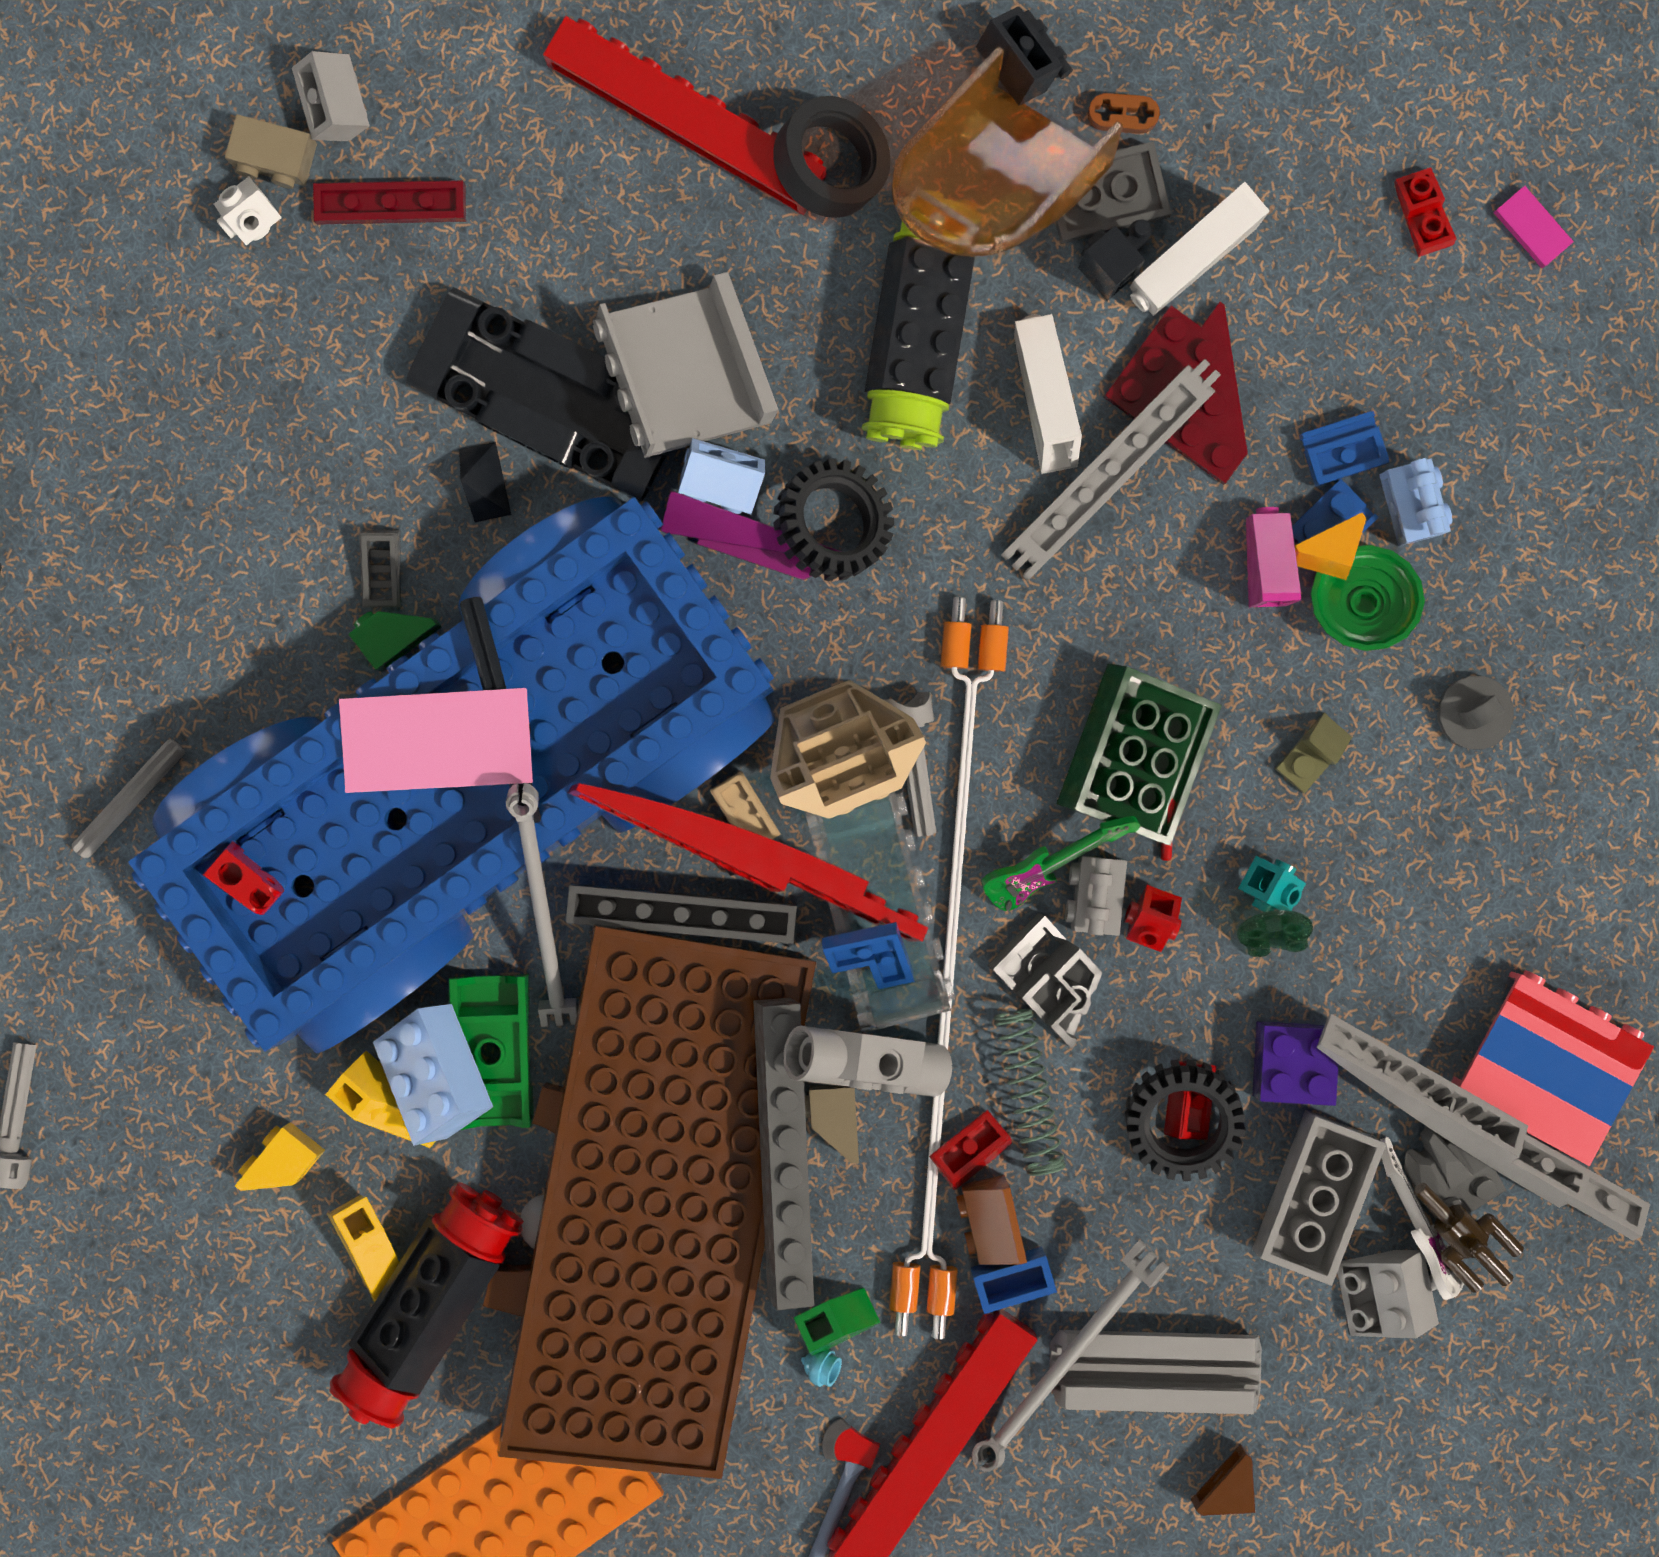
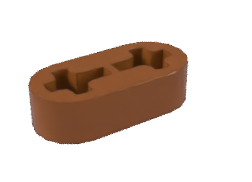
M1103 93L1091 101L1087 114L1090 124L1097 130L1143 134L1151 131L1156 126L1160 116V109L1156 101L1147 96ZM1106 103L1109 104L1108 108L1110 111L1121 112V115L1111 114L1108 121L1101 120V114L1095 113V110H1100L1101 105ZM1139 106L1146 107V113L1152 114V117H1148L1145 124H1141L1137 116L1126 115V112L1136 113Z

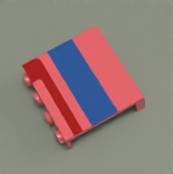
M1527 970L1523 974L1510 972L1508 977L1515 980L1462 1080L1454 1076L1451 1082L1528 1125V1134L1590 1166L1654 1046L1643 1041L1644 1033L1625 1023L1622 1028H1619L1610 1023L1609 1021L1612 1016L1594 1006H1590L1589 1010H1586L1577 1005L1576 1003L1579 1000L1577 996L1561 988H1557L1556 992H1553L1544 987L1543 985L1546 981L1544 978Z

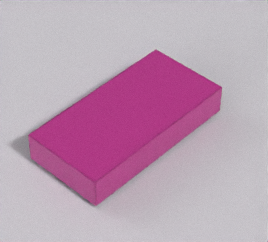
M1523 186L1493 212L1541 268L1548 265L1574 242L1526 186Z

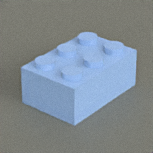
M452 1004L418 1008L373 1042L413 1146L447 1139L493 1107Z

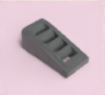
M364 529L359 533L362 607H401V530ZM371 542H390V549H371ZM371 557H390V565L371 564ZM371 573H391V580H371ZM371 588H391L392 595H371ZM392 596V599H376L381 597Z

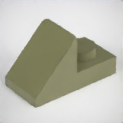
M1323 713L1275 767V770L1299 791L1305 793L1329 765H1336L1352 736L1327 714Z

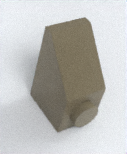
M830 1084L810 1085L809 1095H805L806 1118H811V1128L851 1164L859 1163L855 1088Z

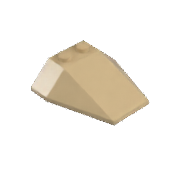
M848 680L780 708L770 779L781 804L830 819L837 815L847 814L854 810V808L870 801L883 799L890 793L901 789L926 741L913 717L853 681Z

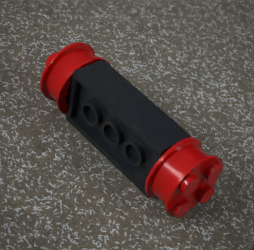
M461 1182L457 1186L451 1187L449 1190L451 1199L442 1213H435L433 1217L428 1216L349 1342L351 1349L347 1353L348 1364L342 1374H336L332 1377L329 1391L350 1409L348 1413L355 1421L362 1424H368L371 1421L390 1429H394L402 1424L404 1421L403 1410L410 1400L419 1397L422 1389L498 1270L499 1263H502L506 1258L503 1250L512 1236H518L523 1231V1219L515 1213L500 1207L503 1201L494 1193L484 1190L480 1194Z

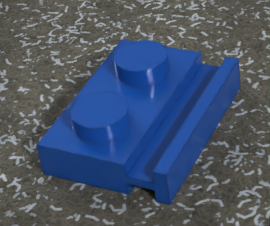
M1374 411L1299 435L1305 449L1304 454L1315 487L1371 470L1390 462L1379 426L1377 427L1375 423Z
M1339 479L1292 525L1294 542L1299 544L1362 512L1366 517L1363 533L1379 517L1366 507L1367 505L1342 479Z

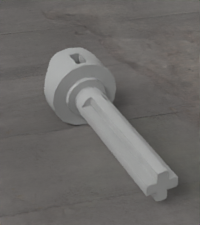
M918 692L911 701L904 705L897 703L893 699H883L913 717L919 729L925 726V723L934 721L930 692ZM923 748L906 779L915 837L930 836L937 833L925 750Z
M13 1042L0 1117V1188L23 1189L30 1177L32 1158L22 1157V1154L17 1153L20 1147L37 1046L34 1044Z

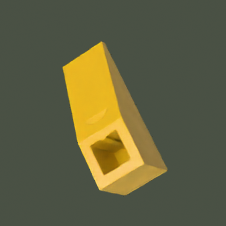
M365 1051L338 1078L325 1095L353 1120L411 1141L382 1064L369 1052ZM436 1141L420 1145L430 1148Z
M359 1195L327 1213L375 1302L399 1264V1260L367 1197Z

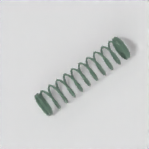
M1029 1008L1019 1009L1013 1012L1019 1014L1005 1016L1010 1013H1001L994 1016L995 1026L1014 1022L1032 1024L1018 1032L998 1037V1040L1010 1039L1033 1029L1036 1023L1032 1020H1026L1034 1015L1032 1013L1033 1010ZM1024 1034L1018 1037L1034 1038L1035 1040L1026 1045L1002 1051L1001 1055L1012 1054L1020 1050L1038 1053L1037 1056L1031 1059L1005 1066L1003 1069L1009 1070L1023 1065L1042 1068L1036 1073L1007 1082L1008 1085L1025 1080L1045 1083L1034 1090L1010 1097V1099H1017L1028 1095L1048 1097L1047 1100L1039 1104L1014 1110L1013 1112L1014 1114L1031 1110L1051 1112V1114L1042 1119L1019 1124L1016 1127L1021 1129L1036 1124L1054 1126V1129L1047 1133L1020 1140L1021 1144L1039 1139L1057 1141L1050 1148L1023 1155V1158H1031L1042 1154L1061 1156L1060 1158L1046 1161L1052 1163L1044 1166H1037L1041 1163L1035 1162L1026 1167V1174L1040 1176L1058 1172L1064 1169L1066 1164L1062 1153L1052 1151L1061 1144V1140L1049 1136L1057 1130L1058 1126L1052 1122H1044L1055 1113L1051 1108L1041 1107L1051 1100V1096L1047 1093H1036L1048 1085V1081L1045 1079L1034 1078L1044 1072L1045 1067L1041 1064L1031 1063L1040 1058L1042 1052L1037 1049H1026L1037 1043L1039 1038L1035 1035Z

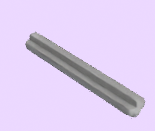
M173 739L167 740L72 843V849L83 858L91 857L185 754L184 748Z

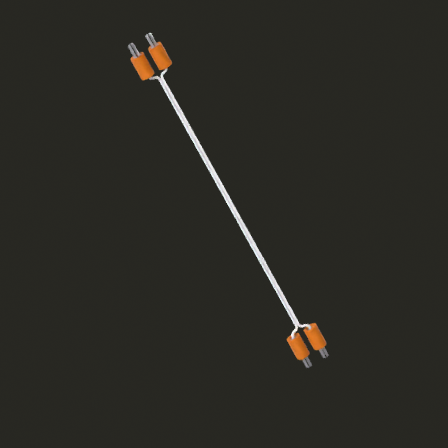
M954 597L952 621L944 622L940 667L951 668L954 677L966 683L938 1044L945 1046L947 1050L977 684L990 680L994 672L1006 671L1009 627L1002 626L1003 601L998 600L996 614V600H991L989 625H981L977 669L988 671V674L975 678L971 684L970 679L966 675L959 674L957 669H968L972 624L964 623L966 599L964 597L960 598L959 621L957 622L959 597ZM944 1092L939 1096L933 1097L929 1156L940 1148ZM928 1157L921 1251L917 1254L909 1255L905 1262L893 1263L889 1309L896 1312L895 1334L897 1336H900L903 1313L902 1336H907L909 1313L917 1311L921 1267L919 1264L910 1262L914 1259L922 1258L927 1251L928 1257L938 1261L941 1265L930 1266L926 1312L934 1315L932 1337L938 1339L939 1329V1339H944L946 1316L954 1315L958 1269L954 1266H946L945 1260L941 1256L934 1255L932 1252L938 1168L930 1157Z

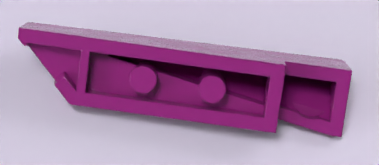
M673 491L670 492L661 532L697 538V545L803 581L812 577L809 575L810 567L807 566L801 571L795 566L799 559L793 556L789 560L784 554L790 548L787 543L780 546L777 541V537L782 534V530H774L772 526ZM822 545L823 547H825V548H827V549H830V550H833V551H839V550L833 549V548H831V547Z

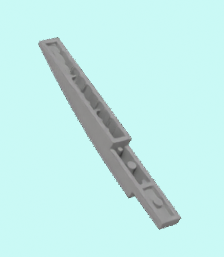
M1333 1014L1327 1017L1317 1048L1387 1100L1473 1157L1560 1208L1569 1204L1631 1240L1642 1237L1650 1207L1649 1203L1527 1135L1528 1125Z

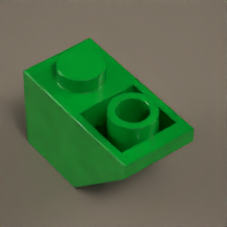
M865 1288L828 1300L794 1317L812 1356L881 1323Z

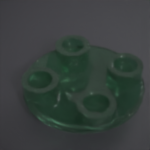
M1287 910L1268 911L1254 915L1241 923L1237 929V938L1241 944L1247 947L1248 954L1252 957L1267 956L1271 952L1270 947L1290 952H1300L1308 947V938L1313 932V923L1307 916L1298 912Z

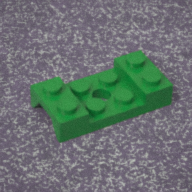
M529 974L456 976L450 978V1004H452L493 1105L490 1110L461 1130L480 1126L506 1125L530 1128L533 1125L534 1107L533 1086H531ZM492 1042L498 1045L501 1056L497 1062L489 1063L482 1058L481 1047L484 1043Z

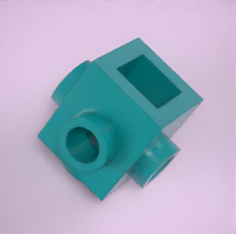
M1255 856L1238 889L1254 898L1251 905L1272 916L1274 910L1289 916L1293 907L1300 901L1302 890L1306 883L1294 876L1297 869L1279 859H1276L1273 864Z

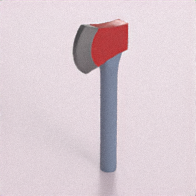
M843 1418L833 1422L823 1437L822 1447L825 1459L845 1461V1465L809 1557H825L828 1550L827 1544L837 1528L855 1481L865 1467L871 1469L880 1448V1443L858 1432Z

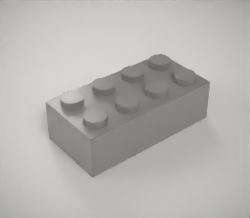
M1305 1109L1252 1250L1263 1260L1332 1286L1386 1143L1373 1135Z

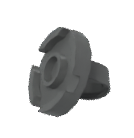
M1467 676L1454 681L1443 691L1438 705L1437 720L1442 733L1452 744L1465 749L1483 750L1498 744L1508 734L1514 721V705L1509 692L1499 682L1486 676Z

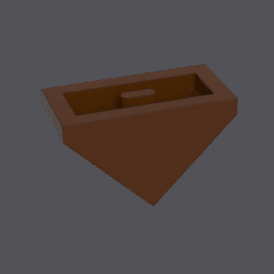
M1241 1444L1191 1498L1195 1510L1201 1516L1255 1513L1252 1458Z

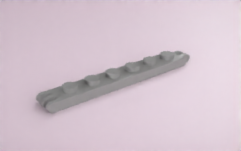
M1206 359L1195 369L1188 365L1001 554L1005 560L1011 558L1016 550L1022 554L1012 565L1016 571L1027 560L1032 564L1022 576L1026 581L1215 392L1211 385L1221 374L1215 370L1204 380L1200 374L1210 365Z

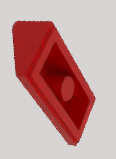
M1179 1061L1180 1066H1186L1187 1062ZM1196 1063L1197 1067L1202 1066V1064ZM1211 1065L1212 1071L1215 1073L1217 1066ZM1178 1091L1169 1094L1164 1134L1178 1139L1208 1140L1212 1100L1195 1091Z
M987 1109L929 1157L953 1190H956L1012 1144V1139Z

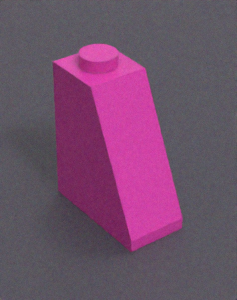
M1278 507L1257 508L1256 514L1246 518L1249 608L1288 606L1301 600L1290 513H1279Z

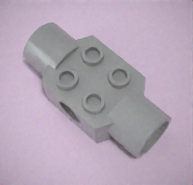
M797 1026L789 1034L784 1048L786 1073L792 1080L936 1097L946 1090L952 1075L950 1053L945 1046L936 1043Z

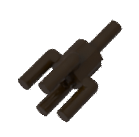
M1420 1183L1416 1186L1414 1194L1437 1217L1434 1229L1449 1244L1441 1253L1443 1263L1473 1293L1481 1290L1484 1283L1462 1260L1470 1257L1476 1258L1502 1286L1509 1285L1514 1277L1487 1247L1489 1235L1491 1234L1512 1257H1517L1523 1252L1524 1247L1494 1215L1487 1213L1475 1221L1460 1204L1448 1207L1426 1183Z

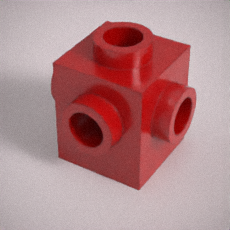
M1146 885L1138 902L1131 901L1124 917V922L1129 924L1126 939L1162 952L1168 939L1174 941L1180 930L1182 920L1179 919L1182 897Z

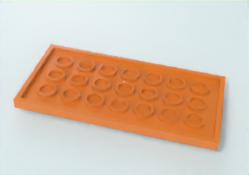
M501 1423L335 1538L332 1544L341 1557H575L664 1495V1491L651 1472L498 1457L497 1449L502 1428Z

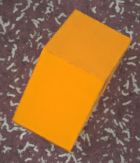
M1363 512L1295 545L1297 566L1346 580L1365 525L1366 517Z

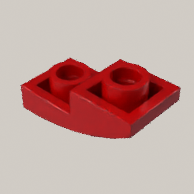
M1430 167L1396 179L1394 183L1397 196L1418 257L1453 246L1456 236L1442 207L1445 197L1432 168Z

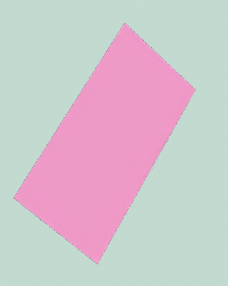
M527 688L339 699L345 793L533 783Z

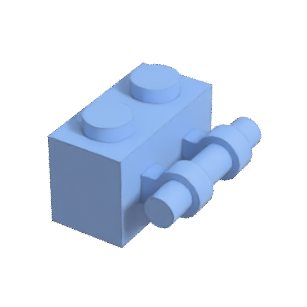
M692 438L690 447L687 448L684 456V466L679 480L678 493L704 503L708 501L718 504L722 509L735 514L742 512L752 514L765 475V459Z
M1432 458L1418 459L1412 461L1411 464L1388 469L1379 474L1398 546L1433 538L1451 531L1449 525L1452 524V513L1449 505L1443 503L1440 488L1443 486L1442 475L1437 466L1434 467Z

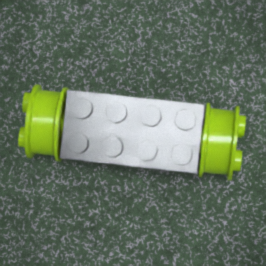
M922 192L920 198L906 199L899 203L898 210L903 214L900 232L894 234L893 242L889 243L864 391L867 393V398L872 401L869 421L862 424V430L867 432L866 439L876 442H888L889 438L900 440V447L912 450H922V446L935 448L938 444L944 442V436L939 434L942 414L949 411V404H951L976 248L971 244L974 225L979 224L981 220V215L977 212V205L963 201L955 203L944 201L942 195L934 192Z

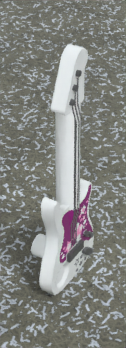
M1388 1137L1382 1138L1380 1140L1386 1143L1381 1157L1387 1176L1391 1178L1415 1227L1411 1234L1430 1267L1432 1275L1429 1278L1432 1291L1438 1289L1439 1294L1444 1300L1454 1298L1460 1293L1464 1283L1441 1260V1253L1447 1247L1440 1234L1434 1229V1225H1430L1402 1170V1165L1393 1150L1392 1142Z

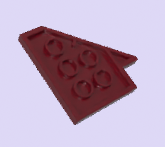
M1219 302L1202 327L1171 305L1104 398L1135 419L1188 365L1195 369L1206 359L1210 365L1200 376L1206 380L1215 370L1221 374L1211 385L1215 392L1165 443L1225 485L1248 454L1225 305Z

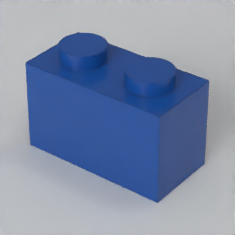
M1042 1246L1025 1251L1027 1260L1025 1264L977 1265L970 1267L984 1314L1057 1293Z

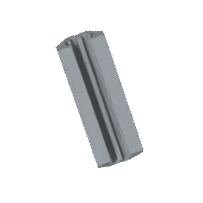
M1059 1330L1050 1342V1368L1081 1330ZM1100 1331L1054 1387L1052 1392L1057 1405L1065 1410L1254 1414L1257 1410L1261 1390L1262 1347L1259 1335Z

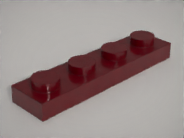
M463 180L313 183L314 222L317 225L466 222V185Z

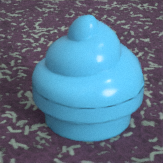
M828 1349L814 1356L809 1353L801 1359L811 1383L819 1387L823 1385L831 1387L835 1383L840 1373L842 1360L835 1356L833 1350Z

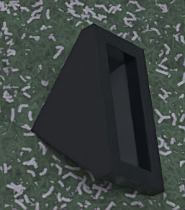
M496 442L459 449L460 480L474 522L512 515Z

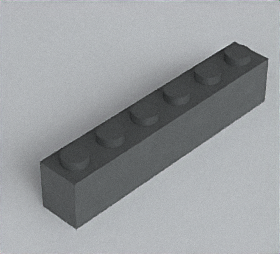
M574 883L569 885L566 923L793 944L797 904Z

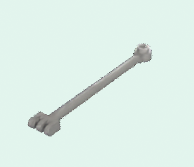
M517 783L508 790L506 808L516 818L519 825L549 1000L539 1001L541 1027H549V1015H554L556 1026H564V1014L569 1013L571 1025H575L578 1012L577 998L564 999L533 818V814L538 807L539 795L532 785L524 783L522 803H525L527 806L517 805L520 796Z
M1141 1240L1122 1259V1262L1131 1269L996 1435L975 1445L972 1451V1459L975 1465L989 1458L987 1455L989 1447L996 1454L995 1460L986 1461L984 1465L980 1466L979 1470L990 1472L1001 1467L1005 1460L1004 1450L1008 1447L1007 1444L1138 1285L1143 1281L1149 1288L1154 1287L1168 1271L1169 1266L1164 1262L1157 1265L1153 1272L1149 1269L1158 1258L1153 1251H1150L1142 1261L1138 1258L1146 1248V1245Z

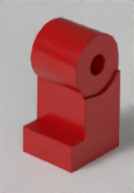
M232 841L203 876L252 912L264 915L283 894L284 888L273 876L261 870L259 865L243 853L245 850Z

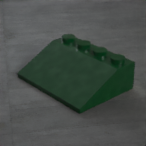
M1107 664L1056 804L1103 822L1135 816L1138 819L1140 828L1134 833L1171 846L1222 705L1128 666ZM1173 798L1175 806L1171 819L1167 823L1168 807Z

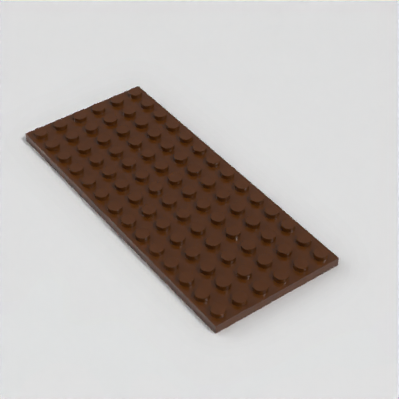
M593 925L497 1449L498 1457L722 1479L765 1246L753 1000L790 997L800 1003L801 1026H805L816 961Z

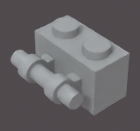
M1082 855L1078 857V863L1071 862L1069 885H1075L1074 900H1067L1065 922H1071V930L1086 932L1092 935L1120 936L1127 869L1126 860Z

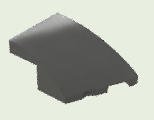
M1038 912L987 966L1029 1009L1033 1010L1032 1012L1072 1049L1077 1041L1075 1033L1083 1014L1087 1015L1091 1004V995L1098 986L1102 972L1081 948L1066 940L1047 917ZM1047 935H1049L1050 940L1053 937L1060 944L1051 955L1045 952V948H1040Z

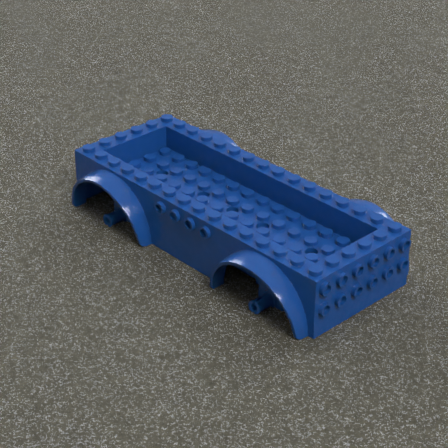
M608 496L581 501L550 515L527 529L498 551L468 583L458 604V610L463 619L460 623L442 636H439L437 633L429 636L418 645L421 650L410 659L406 656L399 658L387 667L388 675L378 682L373 678L355 691L358 695L356 698L483 691L460 607V602L467 598L481 597L506 688H527L528 716L531 727L532 785L539 795L538 807L541 814V821L535 823L541 864L550 858V852L560 845L565 847L582 834L580 832L582 829L600 816H603L618 833L636 827L569 794L568 791L572 785L581 783L671 806L739 756L761 737L776 720L770 705L765 699L766 696L774 691L769 684L774 679L773 675L761 658L753 662L747 654V651L752 647L738 627L733 630L729 629L724 622L730 617L715 595L710 599L706 597L702 591L707 587L704 579L693 564L685 568L680 561L685 556L683 550L670 532L665 536H662L658 528L663 523L649 503L646 501L640 505L635 497L625 504H622L617 498ZM617 652L623 657L624 665L620 672L609 674L603 669L602 660L607 653ZM337 703L324 713L327 719L322 722L316 717H298L279 722L235 742L193 770L168 793L154 813L152 825L159 840L128 861V863L134 870L131 873L134 881L144 891L148 890L156 900L154 907L157 913L166 922H172L179 932L177 939L180 945L188 953L195 954L202 964L199 967L202 975L210 984L218 986L224 995L222 998L223 1004L233 1016L241 1018L247 1027L245 1034L255 1047H261L265 1052L299 1035L315 1053H320L337 1045L377 1019L453 959L474 937L463 915L474 913L488 902L486 899L496 891L501 893L519 880L517 876L526 870L519 825L516 818L506 808L508 784L345 793L340 706ZM398 809H402L407 816L406 825L402 829L395 825L393 819ZM232 841L245 850L243 853L259 865L261 870L273 876L284 888L283 894L264 915L252 912L203 876ZM300 875L309 876L314 883L313 892L307 897H301L295 889V881Z

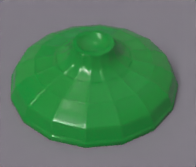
M1373 545L1358 546L1346 580L1317 572L1311 591L1314 616L1325 633L1343 646L1363 651L1388 649L1406 639L1420 622L1425 603L1422 581L1412 565L1394 551Z

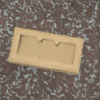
M742 771L710 790L731 825L772 840L781 835Z

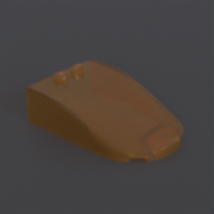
M997 47L901 150L895 163L892 179V197L895 208L903 223L915 236L941 251L971 257L988 256L1007 251L1059 220L1092 189L1113 165L1123 124L1116 121L1098 143L1092 147L1026 104L1018 106L1010 94L998 87L1004 50Z

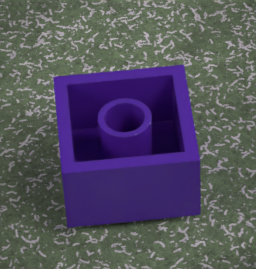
M1257 1021L1252 1096L1262 1102L1336 1106L1339 1064L1317 1048L1325 1025Z

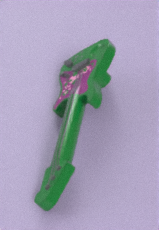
M1128 816L1102 822L1099 825V829L1047 857L1049 855L1047 847L1042 846L1030 854L1024 861L1014 866L995 869L993 872L985 875L981 879L983 890L995 906L1003 911H1011L1023 904L1035 891L1055 884L1057 879L1055 874L1051 872L1107 841L1113 842L1128 833L1137 832L1140 828L1138 819L1135 816Z

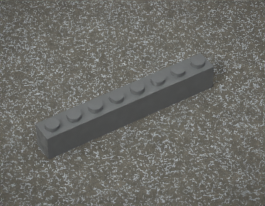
M790 997L753 1000L767 1295L777 1311L814 1306L804 1081L792 1080L786 1073L784 1066V1048L787 1038L794 1028L801 1026L800 1003Z

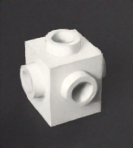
M249 176L237 186L233 185L226 188L220 194L219 200L214 203L221 215L217 219L219 225L231 239L238 235L245 245H248L253 240L256 241L263 238L269 232L270 227L282 218Z

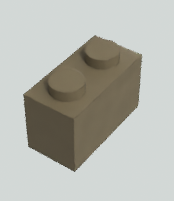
M236 114L225 159L236 168L235 173L247 178L249 176L251 179H257L258 174L272 177L271 182L275 185L293 189L294 184L306 186L317 143L315 140H312L309 133Z

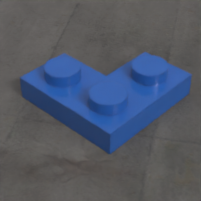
M896 922L822 938L823 952L832 974L869 966L878 989L915 982L913 968Z

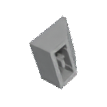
M1392 1250L1341 1261L1337 1274L1350 1336L1416 1339L1439 1324L1426 1259L1421 1250Z

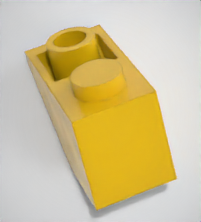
M291 1122L282 1128L276 1125L262 1141L266 1148L257 1158L255 1155H252L239 1169L238 1173L242 1175V1178L235 1187L240 1191L295 1185L306 1175L325 1149Z

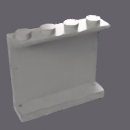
M728 272L714 275L710 287L707 289L612 313L608 312L605 303L599 305L596 319L593 320L594 333L598 342H604L607 351L605 362L608 373L611 377L616 376L620 387L617 391L619 404L623 412H629L632 421L630 425L632 440L635 446H641L645 458L690 446L692 438L705 442L772 423L778 412V407Z

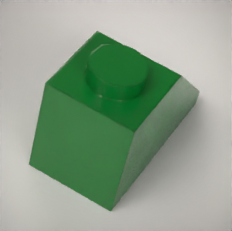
M370 611L354 622L353 625L356 628L348 635L374 669L383 672L389 665L403 657L442 626L432 618L381 611L373 614Z

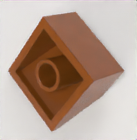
M1005 1175L962 1184L963 1195L956 1196L960 1217H968L971 1231L964 1233L969 1255L977 1254L979 1265H1020L1027 1263L1011 1189Z

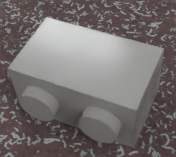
M312 51L292 67L312 140L348 141L370 126L357 83V76L349 54Z

